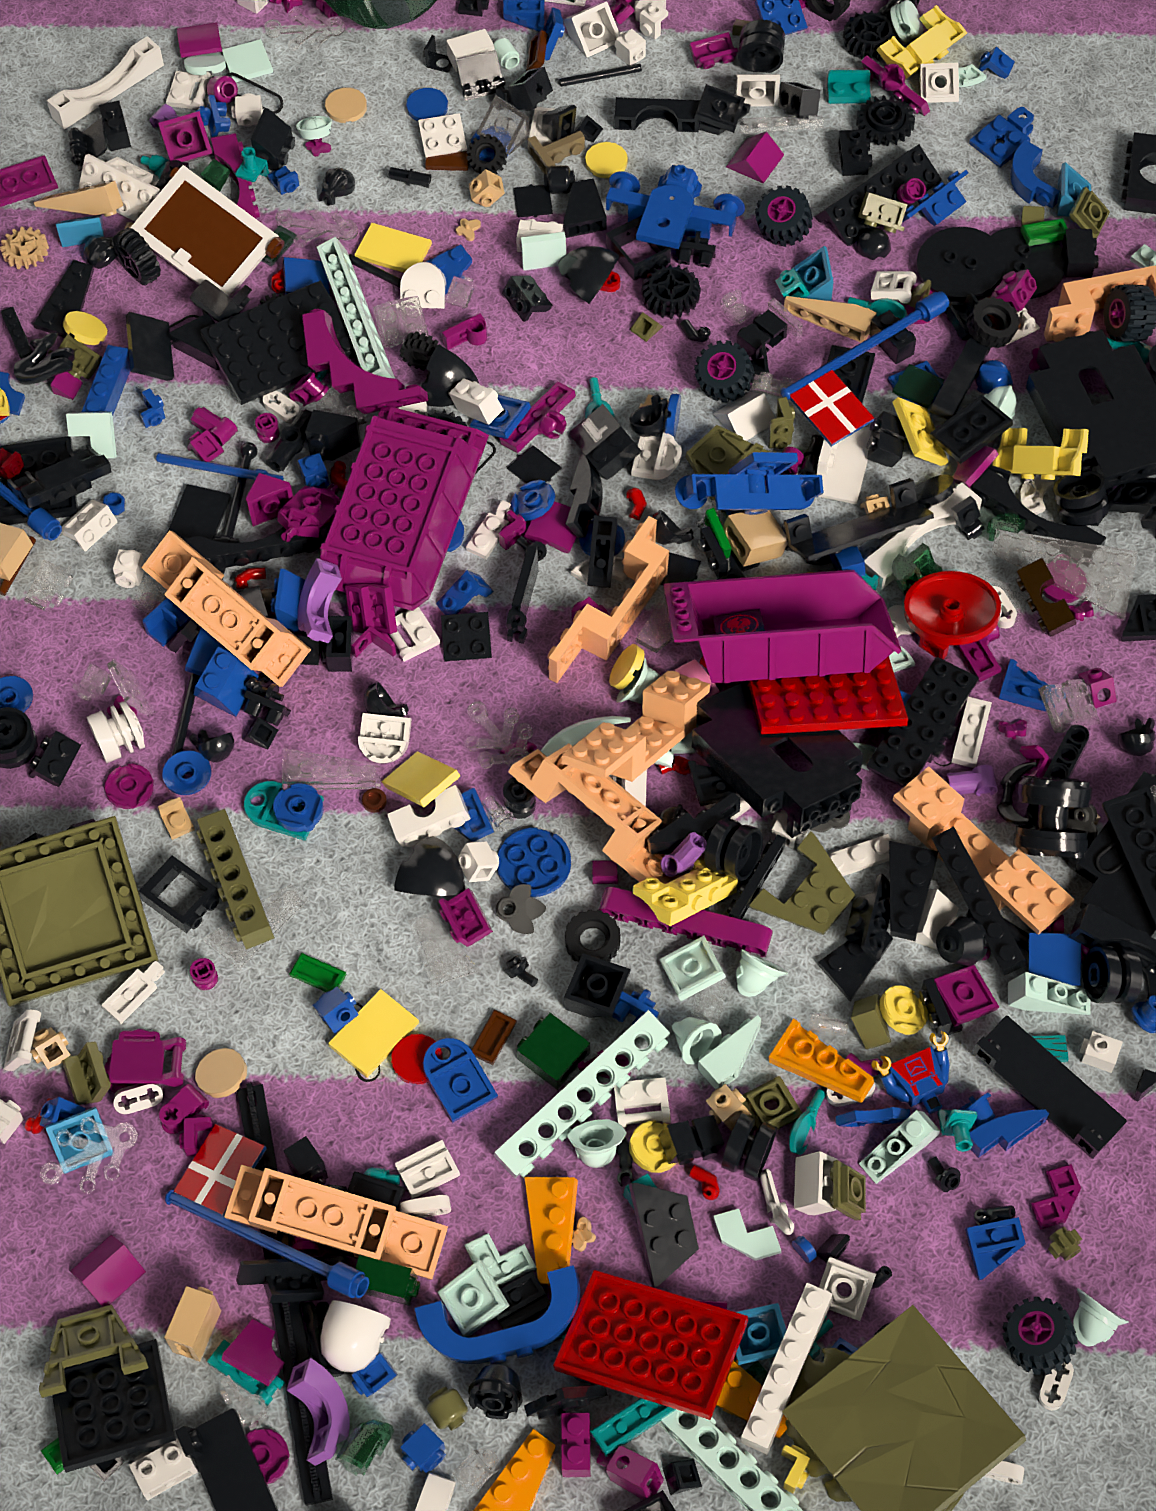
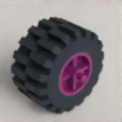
M781 185L777 186L776 190H773V188L769 189V194L764 193L761 196L762 201L758 200V208L755 209V218L762 236L764 235L768 242L771 240L774 245L780 242L783 247H786V243H790L792 246L795 245L797 240L801 242L803 235H808V228H812L811 220H813L806 196L803 192L800 193L799 189L794 188L792 190L791 186L786 185V188H782Z
M1117 285L1110 290V294L1107 295L1106 302L1104 303L1103 312L1104 326H1106V332L1109 334V337L1116 342H1137L1147 340L1152 335L1153 329L1156 327V296H1154L1152 289L1144 285Z
M720 340L716 341L717 345L713 346L711 343L708 345L709 349H702L700 352L702 356H697L696 362L698 365L694 366V370L696 372V379L705 395L708 397L712 396V399L715 401L721 398L722 402L727 403V399H731L733 402L737 400V396H745V390H750V383L754 381V368L744 348H741L736 342L732 345L731 341L726 340L725 344H723Z
M1034 1297V1301L1030 1302L1027 1298L1022 1300L1023 1305L1015 1304L1013 1306L1014 1312L1007 1313L1006 1319L1008 1322H1003L1002 1327L1005 1332L1002 1333L1003 1339L1015 1363L1018 1366L1021 1365L1023 1370L1028 1373L1032 1369L1035 1375H1040L1041 1371H1045L1046 1375L1052 1374L1051 1370L1055 1368L1057 1371L1062 1370V1364L1065 1362L1068 1365L1071 1361L1069 1355H1075V1344H1078L1076 1331L1067 1311L1063 1310L1058 1302L1053 1304L1050 1298H1045L1044 1301H1041L1040 1297Z

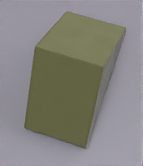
M879 994L857 1000L853 1005L851 1019L865 1049L875 1048L891 1042L887 1023L883 1019L879 1008Z

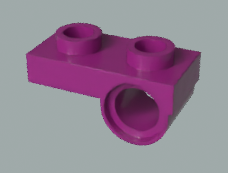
M481 313L469 317L465 321L443 331L442 338L445 348L449 350L467 340L470 344L476 346L484 344L487 341V327Z

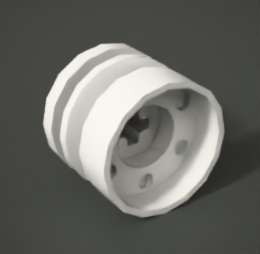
M126 701L119 703L122 710L120 715H118L113 705L110 707L112 715L110 719H107L102 711L86 717L97 745L102 750V756L106 764L121 758L119 746L124 745L130 754L133 753L131 741L135 740L139 750L145 748L140 723Z

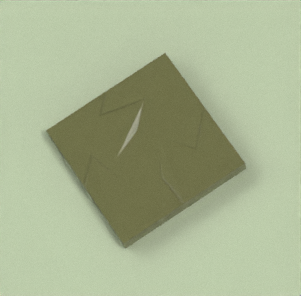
M116 816L0 850V978L9 1007L147 966L154 961L159 962Z
M914 1305L910 1306L782 1411L785 1418L860 1511H942L1026 1441L1024 1433Z

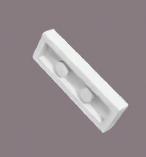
M968 697L951 763L971 768L976 767L992 702Z
M889 834L828 855L842 876L889 861V841L891 839Z

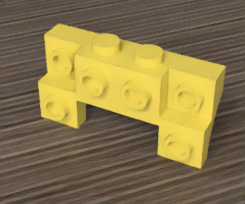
M937 5L919 18L928 31L910 43L906 48L893 36L876 49L887 65L897 64L899 67H902L906 77L905 80L920 70V64L935 63L933 60L936 57L938 60L942 59L949 53L947 49L967 34L959 22L947 17Z
M1009 428L1002 433L1001 443L997 451L999 455L993 461V466L1010 471L1011 474H1021V479H1035V475H1041L1042 480H1055V476H1080L1082 453H1087L1089 430L1063 429L1061 446L1056 447L1026 446L1027 429Z
M703 853L694 862V867L689 873L667 884L660 882L656 878H646L633 885V894L650 906L660 922L672 926L736 893L738 880L730 878L726 873L719 874L710 871L706 867L704 861L705 853Z

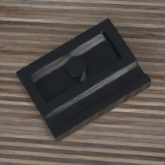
M533 1271L500 1289L510 1306L495 1318L504 1330L523 1325L548 1310L551 1301L548 1299Z

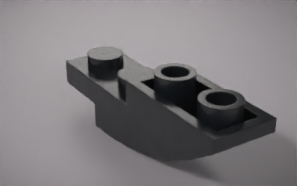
M585 454L580 455L571 483L570 491L574 495V499L566 522L568 528L577 538L586 537L591 519H594V515H600L603 499L600 475Z
M733 792L729 796L721 797L710 809L699 812L695 819L688 812L683 816L675 817L668 826L662 830H656L650 835L649 839H647L648 851L651 854L672 853L693 832L703 836L707 842L711 831L722 818H731L740 812V798Z

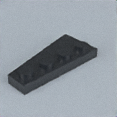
M77 260L72 261L33 323L34 328L48 333H58V336L66 337L67 333L63 327L64 318L69 312L82 311L94 272L92 265Z
M889 841L890 936L916 941L938 858V851Z

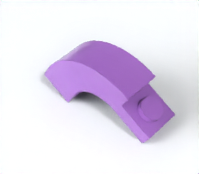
M316 558L302 588L298 605V628L306 632L307 637L314 641L329 643L333 635L328 621V609L333 593L342 578L338 565Z
M309 1358L293 1367L287 1391L299 1398L308 1407L313 1417L314 1436L307 1461L316 1466L325 1460L331 1459L336 1453V1444L348 1439L350 1418L345 1397L334 1377L322 1365Z

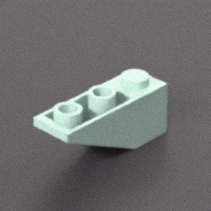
M1024 972L1008 982V1006L1027 1011L1090 1015V999L1083 988Z
M758 1015L752 1020L750 1018L746 1019L739 1026L737 1032L733 1035L727 1034L720 1040L719 1045L715 1049H708L699 1057L698 1071L715 1090L721 1088L724 1084H730L739 1076L761 1026V1018Z
M916 1110L866 1156L859 1165L877 1184L926 1147L941 1133V1130L925 1112Z

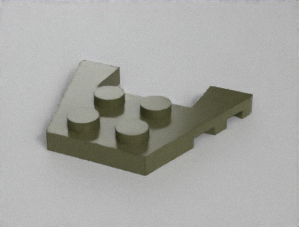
M716 425L686 452L685 458L695 474H728L730 468L751 453L769 451L763 449L764 446L758 443L752 444L743 440L742 436ZM710 497L711 501L716 507L715 497Z
M810 831L797 847V851L816 865L785 904L763 888L749 907L824 935L853 901L855 894L815 834Z
M112 1305L58 1319L50 1346V1358L44 1367V1379L39 1385V1393L44 1398L65 1392L64 1368L117 1353L120 1354L121 1369L124 1375L149 1368L146 1358L140 1352L136 1342L128 1333L126 1326Z

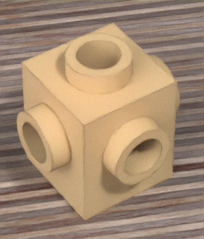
M487 169L469 183L472 201L484 207H490L505 194L502 178Z
M52 1027L48 1029L43 1028L34 1034L33 1049H31L30 1053H32V1057L37 1064L42 1062L47 1069L59 1065L62 1063V1060L70 1056L65 1047L69 1043L61 1031L56 1033Z
M726 1084L716 1089L706 1100L712 1108L708 1113L715 1116L718 1124L723 1121L731 1131L735 1127L741 1113L749 1116L752 1115L742 1104L746 1101L743 1095L736 1088L731 1091Z

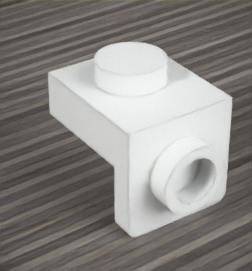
M655 2L651 3L640 12L641 32L645 36H651L653 39L661 35V21L668 16V11Z

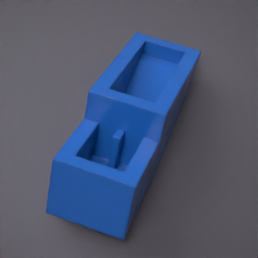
M851 546L842 549L840 553L829 554L836 571L855 570L860 576L866 575L865 561L858 547Z
M1046 1109L1011 1113L984 1123L970 1132L973 1143L971 1150L978 1158L998 1143L1007 1151L1045 1123L1049 1113Z

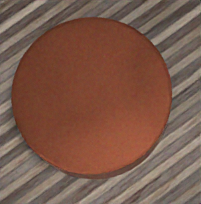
M377 788L367 790L362 796L363 807L371 813L382 811L387 804L385 793Z

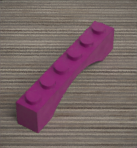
M236 133L211 138L217 167L232 177L240 190L237 205L255 219L259 218L258 205H253L252 203L256 201L254 189H249L252 182L238 178L235 174L243 162V157H241V152L244 149L242 141H237Z

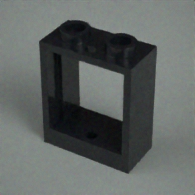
M643 215L606 233V248L619 255L617 261L634 281L639 278H645L647 273L653 271V268L660 269L661 265L666 267L671 262L670 247L648 243L656 254L637 264H634L621 248L636 240V233Z
M173 855L139 890L141 900L186 934L191 928L194 930L201 924L202 916L208 910L213 911L217 907L220 898L217 887ZM179 874L205 891L183 916L157 898Z

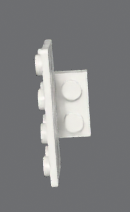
M90 154L85 155L78 189L115 181L124 205L116 210L117 213L136 221L160 193L159 188L150 184L153 180V174L119 157L104 162Z
M869 427L861 428L832 447L824 439L817 468V475H822L824 493L818 497L857 504L868 463L869 449L866 447L871 437Z

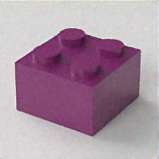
M200 111L158 123L169 161L179 160L188 163L212 156L213 153Z

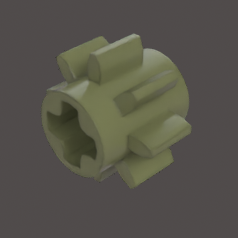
M1062 1227L1049 1237L1052 1243L1048 1250L1055 1259L1061 1256L1065 1261H1068L1082 1250L1079 1244L1083 1239L1075 1229L1068 1231L1066 1227Z

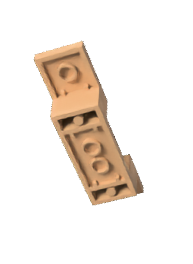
M1156 265L1063 283L1058 307H1053L1049 310L1044 331L1046 342L1052 340L1058 342L1067 337H1076L1089 332L1094 312L1104 308L1107 295L1117 285L1148 286L1154 292V296H1156Z
M648 516L644 523L641 522L636 528L634 538L628 540L623 547V573L635 581L632 589L628 588L625 591L620 606L616 605L613 608L610 616L589 604H586L582 611H577L573 618L572 626L563 631L560 643L557 647L553 646L548 653L549 665L547 669L549 670V680L558 683L581 649L607 661L666 577L669 550L655 543L657 520Z
M169 530L141 567L167 589L164 595L247 667L251 670L262 671L280 687L284 686L311 651L305 643L278 620L266 618L222 580L224 574L173 531Z
M667 671L643 690L642 717L627 729L603 722L562 755V764L602 778H607L611 774L632 782L696 728L697 702L710 692V684L700 681L698 678L681 675L676 671Z
M568 743L548 757L537 749L514 763L508 772L519 783L527 787L544 803L567 790L582 801L588 809L600 816L607 825L612 826L615 831L602 851L637 881L641 882L646 878L652 877L667 884L687 874L684 873L673 877L666 876L661 869V860L665 855L651 854L648 851L647 839H649L654 831L658 830L663 822L659 817L609 776L602 778L562 764V755L573 747L571 744Z
M929 766L893 796V801L910 816L908 830L930 850L938 851L931 838L954 826L999 911L1004 906H1007L1036 934L1039 935L1074 904L1075 899L1020 849L1009 857L961 813L964 798ZM938 852V858H939L941 861H943V859L941 858V856H940V854H939V852Z
M244 1165L240 1167L224 1216L226 1219L276 1234L277 1231L344 1250L353 1253L356 1258L361 1255L413 1269L417 1276L430 1280L433 1279L448 1226L398 1212L395 1206L265 1168L264 1171Z

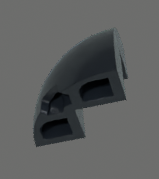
M586 246L566 254L558 262V267L561 275L570 280L572 290L590 304L612 272L619 255L603 247Z
M437 345L426 367L428 374L421 387L428 394L427 406L445 407L454 405L449 392L463 378L471 382L479 383L472 369L460 357L448 349Z
M434 836L423 839L412 847L414 852L407 861H402L394 885V891L431 896L458 895L465 890L464 875L457 856L444 841Z

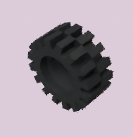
M482 134L479 135L480 139L478 140L475 137L473 139L474 143L468 145L470 150L467 149V160L476 173L481 174L487 169L497 175V170L502 171L504 169L502 165L507 163L505 160L507 158L505 147L494 135L491 137L490 134H486V137H484ZM486 148L493 149L495 152L493 160L488 163L481 162L479 159L480 152Z
M411 332L407 335L400 349V356L403 357L402 360L404 362H408V366L411 367L413 365L416 369L420 368L424 371L439 341H433L432 336L429 335L427 337L426 333L423 332L421 335L419 332Z

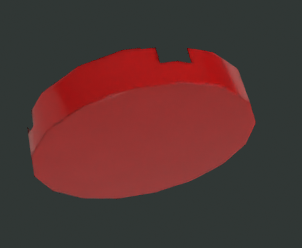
M411 1034L402 1038L395 1045L391 1054L392 1067L395 1074L406 1083H427L428 1081L423 1071L424 1056L428 1048L436 1041L424 1034ZM439 1048L435 1054L438 1059L443 1060V1053L441 1048Z

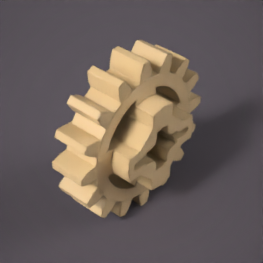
M21 227L18 232L13 229L12 235H5L7 240H1L2 246L0 250L4 261L8 262L10 267L15 264L17 269H20L21 266L29 269L31 264L36 267L37 261L44 262L43 256H48L47 249H49L45 234H41L39 229L34 232L32 227H29L28 230H24V227Z

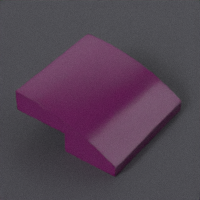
M217 22L177 28L181 58L222 52Z
M554 501L549 511L541 517L531 520L524 537L533 542H542L545 546L548 544L568 554L576 540V536L566 525L571 507Z
M348 584L345 586L349 616H352L354 632L364 633L370 626L386 634L397 632L391 586L379 584Z

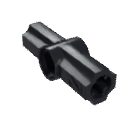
M307 409L301 410L292 424L282 430L281 439L266 458V464L272 470L278 473L284 471L295 454L302 451L303 443L307 439L306 429L312 415L311 411Z

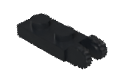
M305 1302L302 1313L303 1320L307 1323L306 1327L313 1360L322 1365L333 1377L342 1376L344 1371L331 1366L321 1353L320 1336L329 1304L328 1302H319L315 1307L314 1303Z

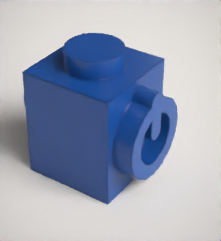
M320 453L308 455L298 460L300 474L305 486L323 489L330 485L327 469Z
M338 987L322 994L319 1000L313 1004L321 1019L334 1034L359 1015L354 1008V1005L357 1004L355 999L348 991L343 993Z
M425 1423L416 1432L414 1430L410 1431L401 1441L403 1445L400 1449L404 1455L401 1460L412 1471L417 1468L421 1473L424 1471L427 1474L436 1468L446 1456L444 1442Z

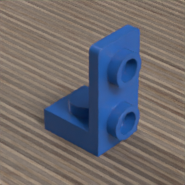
M466 570L440 598L436 605L445 615L458 614L474 596L488 597L494 591L480 575Z

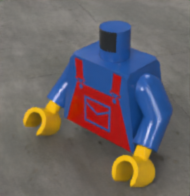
M941 1031L942 1039L940 1042H936L935 1034L931 1033L930 1041L936 1045L935 1049L932 1046L892 1064L888 1057L881 1055L880 1057L883 1060L881 1068L877 1061H872V1068L880 1071L879 1077L887 1094L900 1102H907L910 1107L923 1102L929 1114L935 1113L942 1108L937 1095L944 1092L945 1085L949 1081L950 1068L948 1051L944 1047L948 1042V1036L945 1032Z

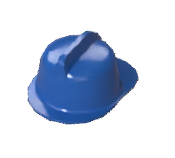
M990 360L980 365L976 377L977 390L979 392L989 394L996 387L1014 385L1011 373L1001 361Z

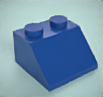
M218 646L195 685L193 695L236 717L246 701L244 697L246 690L250 691L245 686L246 681L252 676L258 680L259 676L235 655Z

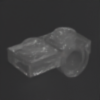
M230 1375L220 1380L224 1388L220 1391V1394L228 1406L232 1403L235 1405L243 1428L248 1426L252 1431L261 1427V1424L267 1420L269 1415V1409L264 1399L256 1394L244 1398ZM253 1405H260L262 1409L258 1415H248V1411Z

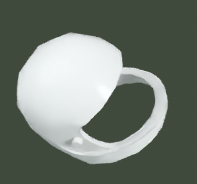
M332 1300L326 1313L320 1336L322 1355L331 1366L340 1371L356 1372L364 1369L378 1354L379 1345L384 1342V1337L382 1336L385 1330L389 1328L391 1319L381 1313L358 1305Z

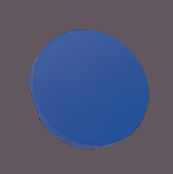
M538 827L525 828L514 832L504 840L498 852L499 866L497 871L501 881L510 890L522 884L531 885L530 897H540L554 892L562 886L570 873L571 854L565 841L556 833L553 834L538 829Z

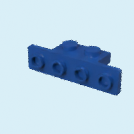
M957 170L947 177L949 182L946 184L941 182L932 189L934 192L932 195L929 196L927 193L923 198L917 200L919 205L916 207L913 205L909 206L906 209L902 223L922 210L928 221L933 226H936L965 204L967 201L955 183L966 176L968 171L965 170L959 173Z

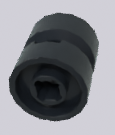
M515 777L507 780L503 787L506 812L511 817L517 819L529 817L536 808L534 793L519 783Z

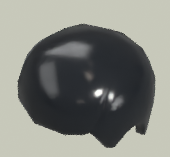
M871 228L865 230L857 239V251L863 257H867L870 260H875L877 257L885 258L891 251L889 236L882 229Z

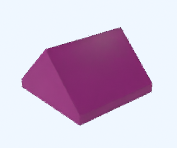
M766 131L747 138L726 167L764 184L783 158L784 153Z
M261 473L258 474L246 497L253 527L278 518V511L293 497L289 482Z
M113 1235L104 1240L70 1271L102 1307L110 1305L146 1273L126 1246Z

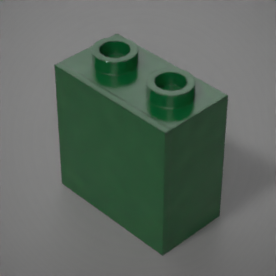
M549 1013L545 1019L542 1017L536 1022L533 1027L534 1031L529 1037L524 1036L516 1047L517 1059L558 1090L577 1069L578 1064L584 1061L590 1054V1042L552 1013Z
M359 1255L355 1269L364 1272L365 1276L369 1278V1286L364 1295L410 1306L412 1297L416 1298L420 1289V1281H417L418 1277L413 1269Z

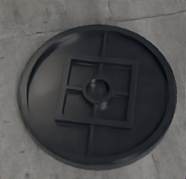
M952 227L933 234L923 243L917 256V273L921 283L930 280V290L932 292L941 291L945 293L949 301L963 302L968 294H974L977 299L988 295L1000 284L1005 272V254L1000 244L986 232L971 227Z
M1021 227L1002 229L991 235L1000 244L1005 254L1004 275L1011 271L1016 273L1028 269L1031 276L1035 279L1037 289L1030 299L1047 295L1061 283L1066 270L1063 249L1057 241L1029 246L1021 233Z

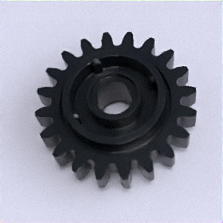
M883 95L882 100H879L874 96L873 102L867 99L866 105L861 104L860 110L857 111L856 126H858V130L865 129L866 138L870 137V143L877 140V145L885 142V145L889 146V142L892 141L897 145L898 139L904 142L906 136H911V131H914L915 115H913V109H908V103L901 105V98L894 101V96H891L887 100L886 96Z

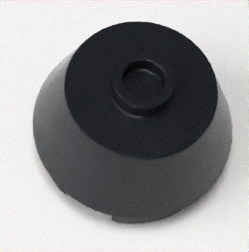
M957 916L939 930L936 937L937 950L940 956L947 962L965 967L972 966L982 960L987 953L988 948H984L985 941L983 936L987 935L986 930L976 919Z
M492 1364L483 1367L468 1388L469 1405L473 1410L478 1407L486 1411L485 1417L507 1419L509 1413L514 1411L517 1413L518 1407L523 1402L518 1374L511 1368L503 1365Z

